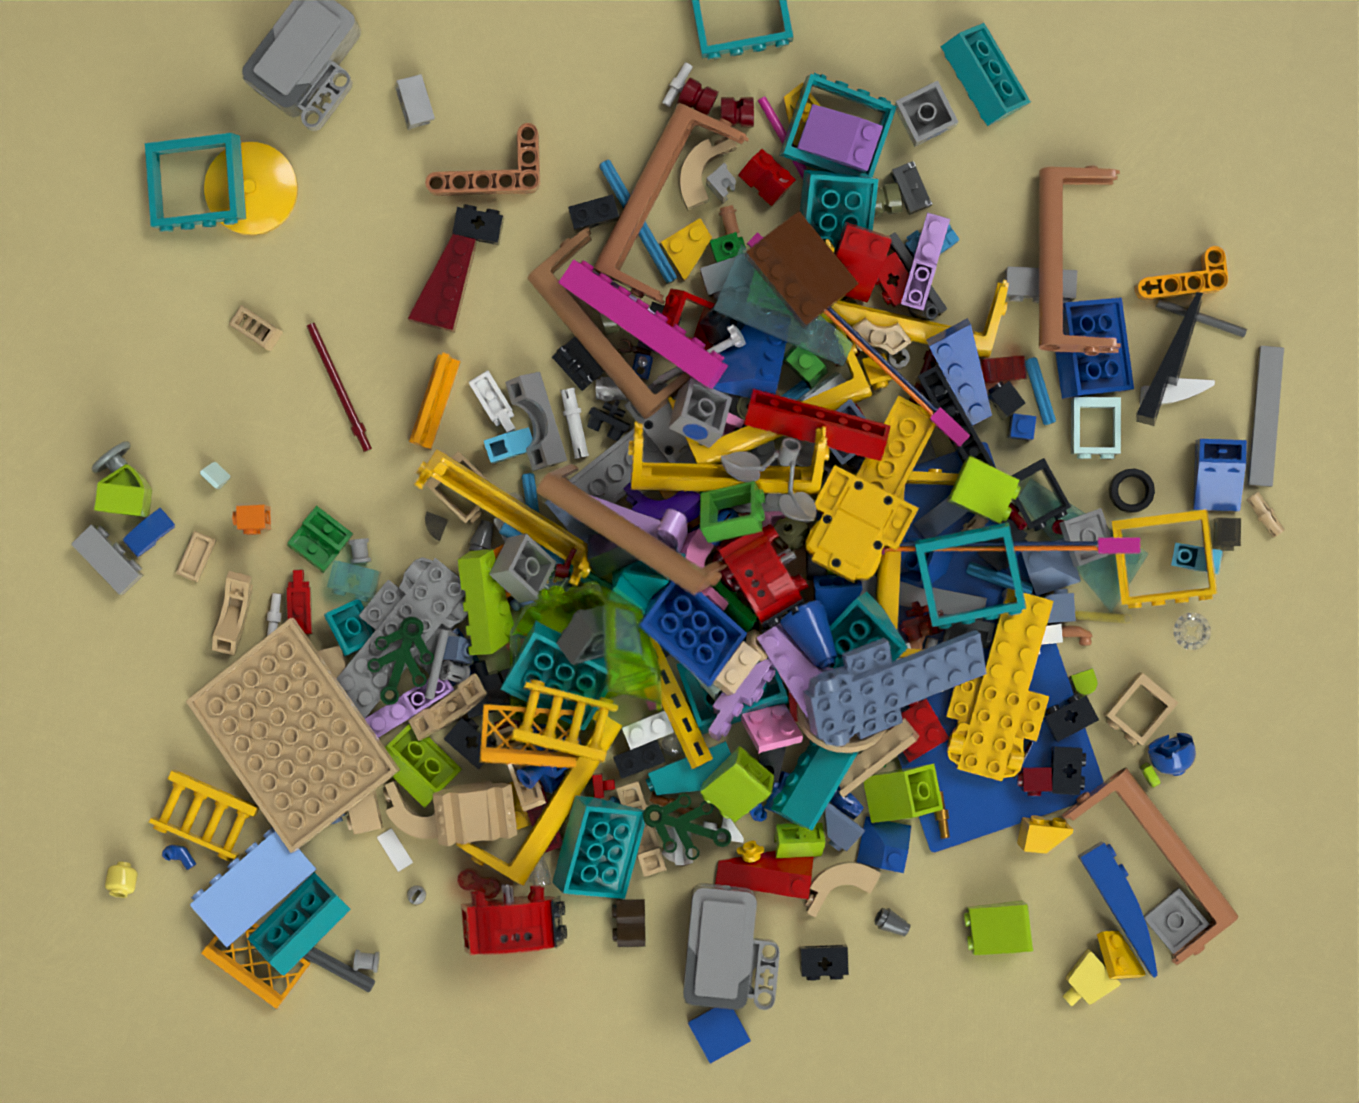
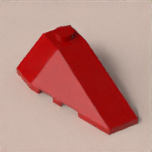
M775 851L763 852L760 859L752 863L745 862L742 856L719 860L715 884L809 899L814 857L776 858Z

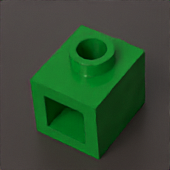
M736 232L712 239L709 242L716 263L742 255L743 250H746L743 237H738Z

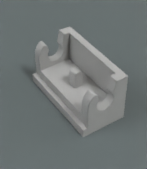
M422 74L397 80L395 89L407 129L431 123L430 121L434 120L435 117Z
M725 163L709 175L706 181V185L722 203L728 200L726 197L728 195L726 190L728 186L732 191H735L734 185L736 184L735 178L727 170L728 166Z

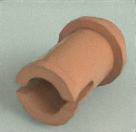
M733 205L720 208L721 213L718 214L722 216L725 235L734 232L739 233L740 230L735 216L737 210L734 209Z

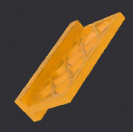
M442 352V355L438 354L409 440L410 443L431 450L461 361L453 359L449 354Z
M484 704L479 762L560 768L576 767V756L559 751L549 752L547 748L544 751H537L531 744L524 745L520 750L513 749L507 742L511 739V735L505 740L497 731V728L506 720L513 728L519 729L509 717L515 712H522L525 715L526 707ZM536 708L534 718L539 713L546 714L549 717L551 709ZM560 709L558 719L562 715L574 716L575 710ZM488 710L499 711L504 717L495 727L488 720ZM503 711H511V713L507 716ZM533 721L532 725L539 731L538 734L542 735V732L546 730V727L543 730H541L539 726ZM557 723L556 727L563 733L558 740H561L564 736L568 738L569 735L567 733L570 732V728L565 732ZM487 724H488V725L491 727V729H492V730L489 731L488 733H487ZM494 731L503 742L497 748H487L486 739ZM505 744L509 749H503L501 747ZM529 745L532 750L524 749Z
M255 923L252 925V927H254L255 929L247 930L244 932L246 933L247 938L249 937V933L254 932L259 927L258 924ZM216 935L201 953L276 1009L279 1008L311 964L302 958L300 962L304 965L298 973H287L285 976L272 977L268 961L253 963L251 949H255V947L250 945L248 939V947L234 949V944L232 943L231 950L221 951L214 946L219 939ZM249 950L250 963L243 965L237 963L235 952ZM230 952H232V957H233V959L230 958V957H229L228 955H226L225 953H230ZM267 964L269 977L260 979L256 977L254 965ZM251 966V972L244 967ZM295 976L291 983H289V977ZM286 977L287 988L281 995L273 989L272 979ZM270 980V986L263 981Z

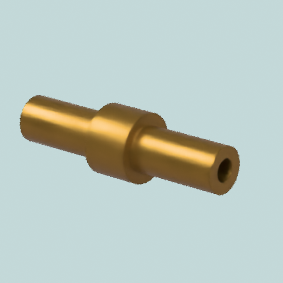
M940 791L943 810L936 811L934 814L935 821H938L940 837L945 839L950 838L947 821L949 813L948 809H945L943 791Z

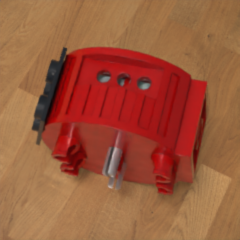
M770 523L763 527L761 532L726 539L716 547L764 629L768 627L770 629L773 628L788 613L791 612L794 615L798 612V607L804 605V600L799 592L808 588L806 581L800 574L795 577L790 576L784 565L796 559L794 552L786 554L791 551L788 548L777 555L771 544L774 538L779 535Z
M503 884L501 885L502 898L485 900V893L473 891L470 892L472 902L461 904L464 950L469 955L510 954L558 948L564 943V939H567V926L563 925L562 915H565L566 912L565 902L561 901V896L556 898L554 896H545V888L540 885L530 886L528 896L514 897L513 886L509 884L505 886Z

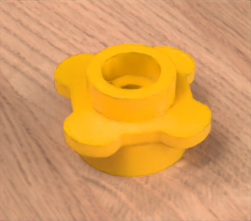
M748 841L743 844V847H738L736 851L737 854L742 855L745 862L752 863L760 859L761 854L764 852V847L757 845L756 841Z

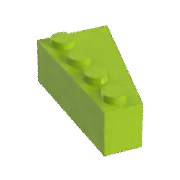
M493 549L470 551L458 559L461 590H464L466 594L463 608L464 612L468 611L469 619L466 633L471 635L472 646L468 647L469 655L493 654L517 637L516 627L505 590L490 575L496 562Z

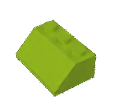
M410 723L385 747L400 769L392 777L424 808L433 800V793L443 790L462 770L430 737L418 741Z

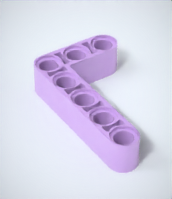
M592 496L677 553L681 552L688 531L686 517L680 512L667 509L662 521Z

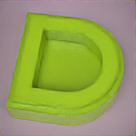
M1093 668L1070 676L1075 690L1080 694H1091L1097 688L1098 682Z
M1146 762L1140 766L1141 772L1151 787L1154 788L1161 784L1152 765Z

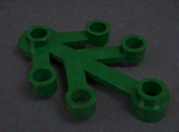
M409 616L401 622L400 629L386 636H378L375 640L376 648L385 650L389 644L403 638L401 647L380 658H371L367 664L368 669L376 673L380 671L381 667L396 660L388 686L382 688L380 692V698L386 705H393L399 699L397 686L405 663L412 675L413 684L417 687H422L426 684V676L420 672L410 652L412 641L420 652V661L423 664H431L434 660V655L428 650L421 637L424 626L417 617ZM409 624L416 625L414 632L407 630ZM379 639H385L387 644L384 647H380L377 642ZM425 653H429L431 660L426 662L422 659V656ZM372 661H377L379 663V667L377 669H372L370 667V663ZM418 675L424 678L421 684L415 682V678ZM389 690L394 692V696L391 699L385 696V693Z
M680 794L676 800L663 807L657 804L650 805L643 812L644 822L649 827L656 828L663 841V849L668 853H672L677 849V843L674 839L670 838L665 825L675 828L685 848V855L690 860L698 858L699 849L693 845L687 832L713 839V842L719 847L728 846L732 839L731 833L725 828L713 830L691 823L694 819L713 812V804H710L711 809L709 812L702 810L703 804L708 803L706 801L701 802L699 807L678 818L668 816V814L678 808H686L691 804V798L688 794ZM686 796L689 800L686 805L680 804V798ZM652 812L659 813V818L655 821L650 818ZM719 833L726 835L725 841H718L717 836ZM668 841L674 843L672 850H667L665 847ZM691 848L697 851L694 857L688 855V850Z

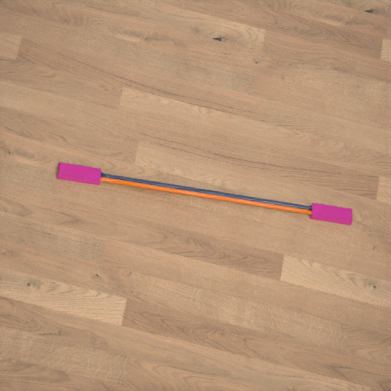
M757 232L747 242V245L751 248L763 237ZM831 307L824 312L834 324L930 415V420L958 447L970 437L941 407L938 409L928 401Z
M1098 538L1096 541H1013L1015 551H1097L1098 554H1140V538ZM1005 541L975 542L935 551H1006ZM901 542L897 551H916V542ZM884 546L882 555H885V552L896 550L890 547L885 548Z

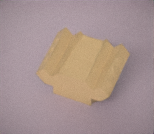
M492 781L453 785L451 789H444L433 793L439 845L450 846L455 843L466 844L483 840L494 841L500 837L509 839L517 835L511 784L502 782L492 784Z

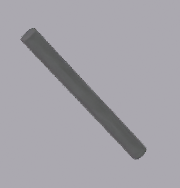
M1160 298L1156 304L1157 308L1183 317L1188 310L1186 307ZM1200 312L1198 314L1197 322L1243 338L1246 335V328Z

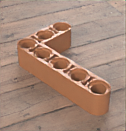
M524 123L518 129V170L432 172L425 181L427 189L435 196L526 194L536 192L540 187V145L536 126L532 123ZM532 130L535 135L531 140H524L522 138L523 132ZM526 153H532L535 155V160L527 164L523 162V156ZM527 176H533L536 179V183L531 187L523 184V180ZM481 177L489 179V185L486 188L477 186V181ZM503 177L512 178L511 186L505 188L500 185ZM436 178L443 181L442 187L439 189L431 188L432 180ZM457 178H464L466 180V185L461 189L454 187V181Z

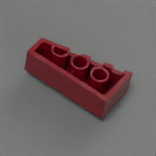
M452 235L408 317L410 322L455 333L477 247L475 239Z

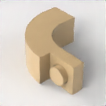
M724 137L715 141V146H711L709 139H706L695 146L688 154L680 175V190L687 211L709 202V197L702 183L703 170L712 160L737 150V145L734 141Z
M232 571L228 572L224 603L213 634L212 650L235 656L250 606L253 589L251 576Z
M509 726L498 732L506 740L512 734L514 728ZM495 733L498 745H500L503 741ZM511 739L507 741L513 749L520 750L525 745L523 742ZM505 744L501 747L503 749H509ZM507 764L523 811L545 804L539 780L532 789H529L517 777V770L526 765Z
M396 780L385 785L386 790H383L387 802L393 803V807L385 810L390 820L400 830L411 836L423 839L438 838L435 814L423 816L414 813L405 804Z
M841 862L825 868L811 882L810 888L816 891L815 895L810 894L809 899H807L805 906L808 907L806 912L816 917L829 892L840 885H854L871 894L881 872L869 865L858 862Z

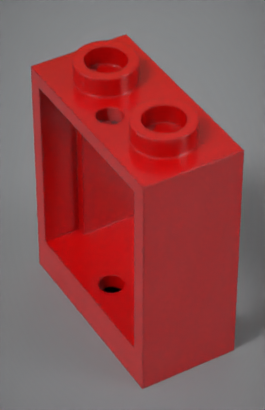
M670 288L662 314L668 318L666 323L672 327L675 324L678 325L686 300L703 307L694 337L706 344L705 350L712 348L713 344L708 342L699 323L715 304L686 291Z

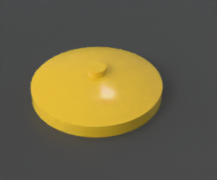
M242 142L241 153L246 219L238 220V223L234 225H225L224 222L220 223L229 230L239 234L260 235L276 229L290 216L297 201L298 182L292 165L278 150L264 143ZM226 149L213 160L205 177L204 194L211 213L230 211Z

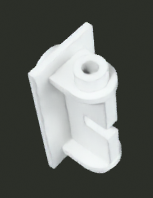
M610 377L596 379V399L607 402L613 400L629 402Z

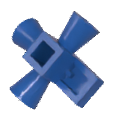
M544 723L537 724L541 730L547 726ZM534 726L531 727L533 729L532 733H539V731ZM578 737L577 740H579V745H582L581 740ZM535 746L537 751H544L546 749ZM526 765L517 770V777L529 789H532L540 779L544 791L552 793L559 786L565 776L564 771L568 768Z

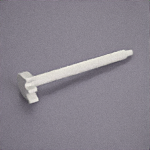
M731 325L727 328L731 333V337L707 351L711 353L714 350L720 353L733 345L740 348L746 345L745 339L739 329ZM677 366L658 376V379L653 381L654 385L663 384L685 371Z

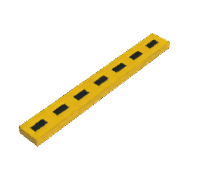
M617 596L613 598L621 618L627 624L626 629L691 768L694 769L712 760L711 753L659 643L638 626L643 614L622 597Z

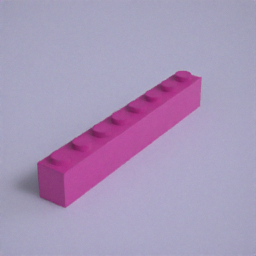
M573 259L558 283L703 385L711 389L714 388L728 367L727 364L722 362L724 360L722 355L714 350L709 353L704 349L706 344L695 337L692 340L686 337V330L677 324L672 327L666 323L668 318L660 312L656 311L655 314L648 310L650 305L639 298L636 301L630 298V291L621 285L618 288L611 284L613 280L602 272L600 275L594 273L593 269L595 267L585 260H582L580 263Z

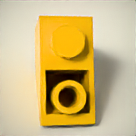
M883 353V354H880L882 357H884V358L886 359V356H885L884 353ZM870 357L860 361L869 387L879 390L889 385L888 382L892 378Z
M1032 815L1031 818L1022 817L1017 844L1025 852L1046 854L1073 834V828L1062 818L1045 820L1043 817Z

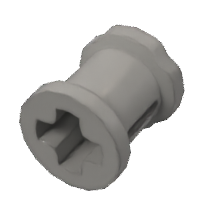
M905 348L899 351L901 357L904 358L899 364H896V360L892 359L890 353L888 354L887 361L896 370L902 369L909 362V353Z
M369 538L348 540L352 550L351 564L371 562L367 548Z
M450 660L442 663L439 674L441 680H451L456 682L457 685L470 676L468 666H458Z
M356 949L353 970L368 969L373 970V973H377L380 952H375V954L362 953Z

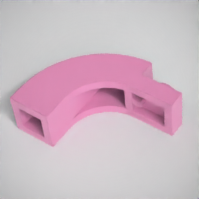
M697 529L688 533L680 553L685 554V558L703 568L705 560L714 545L708 543L702 531ZM711 586L701 591L722 611L729 604Z

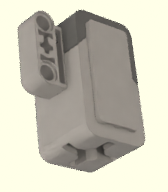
M293 0L245 63L242 69L243 80L288 116L298 117L301 115V120L307 129L311 131L320 130L352 88L353 82L350 75L339 64L361 35L360 27L353 14L335 0ZM340 76L347 78L346 84L342 87L335 85L336 79ZM324 96L326 98L330 97L332 102L330 104L324 103L322 98ZM316 105H318L320 109H323V114L318 108H316ZM310 114H318L319 119L315 124L307 123V118Z
M700 883L694 887L683 985L685 1003L694 1006L737 1010L746 1005L748 998H754V1003L759 1009L768 1010L774 1005L780 951L774 940L753 938L757 906L753 890L710 883ZM766 945L775 947L776 951L773 956L766 957L763 955L762 950ZM756 968L755 985L753 989V987L751 986L753 969ZM765 969H769L770 973L773 974V976L768 977V986H772V988L764 986V978L760 973H764ZM762 992H767L771 996L770 1001L766 1004L760 1003L757 999Z

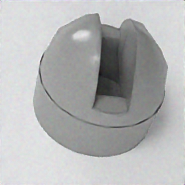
M415 885L408 890L407 898L412 904H421L426 898V891L423 887ZM417 890L421 891L422 893L415 901L411 899Z

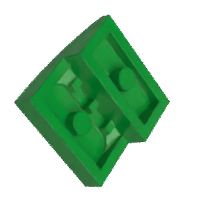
M316 506L303 521L297 532L287 542V546L324 573L348 543V540L351 539L353 533Z

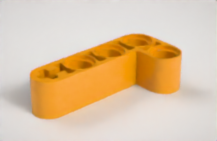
M1212 246L1204 251L1201 256L1202 271L1143 278L1136 284L1135 294L1141 300H1154L1195 295L1196 292L1203 294L1218 292L1226 287L1228 283L1225 252L1218 246ZM1209 252H1214L1218 255V262L1216 264L1208 260ZM1212 275L1220 277L1221 285L1219 287L1211 283ZM1189 278L1197 280V289H1191L1188 286ZM1170 280L1175 284L1174 292H1169L1165 289V281ZM1147 284V287L1158 285V289H1153L1148 294L1145 290L1142 291V287Z

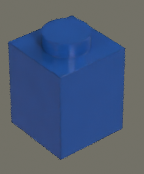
M1011 414L1007 438L1025 441L1034 440L1037 416Z

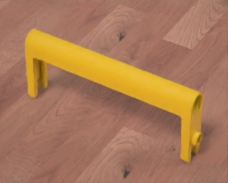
M826 239L825 243L834 253L835 248L829 242V239ZM1004 279L1002 283L997 282L984 330L982 332L973 331L978 356L990 357L1001 315L1004 316L1007 310L1005 299L1009 283ZM840 300L831 306L851 327L865 317L872 324L883 327L891 326L898 322L911 341L927 345V339L951 327L946 324ZM824 313L816 319L833 323Z
M836 326L833 333L853 379L802 401L834 411L849 399L855 404L872 396L869 384L855 356L858 353L857 348L852 340L848 341L846 334L838 326ZM669 397V403L673 410L676 399L673 400L672 397ZM745 426L720 437L710 448L700 445L686 436L684 437L696 464L722 463V455L741 451L747 452L783 435Z
M635 422L633 441H629L628 455H632L631 490L707 492L746 483L732 477L725 470L723 464L642 462L643 424ZM822 427V429L817 428L811 465L809 467L795 466L794 494L804 492L806 494L819 495L824 460L829 459V446H826L827 438H825L826 427ZM768 466L764 471H759L760 478L755 483L764 493L788 494L790 466Z
M436 449L429 462L423 461L416 474L420 476L414 485L422 489L430 477H433L519 532L529 535L535 542L562 559L566 560L572 548L577 549L571 561V564L574 566L569 580L571 584L577 586L580 578L585 579L591 571L592 567L587 560L588 543L440 450Z
M928 469V472L912 471L906 484L954 486L959 474L942 473L941 469ZM905 486L898 497L904 500ZM901 551L885 552V555H882V560L877 568L876 602L884 609L897 629ZM908 648L897 660L922 650Z
M598 710L595 712L594 716L592 717V719H594L595 721H597V717H598V713H599ZM607 717L600 745L602 746V751L606 752L623 727L610 717ZM594 729L583 746L588 747V744L592 742ZM576 757V767L569 768L511 863L502 861L472 843H456V846L471 854V860L483 866L486 863L524 886L571 811L575 796L581 795L600 762Z

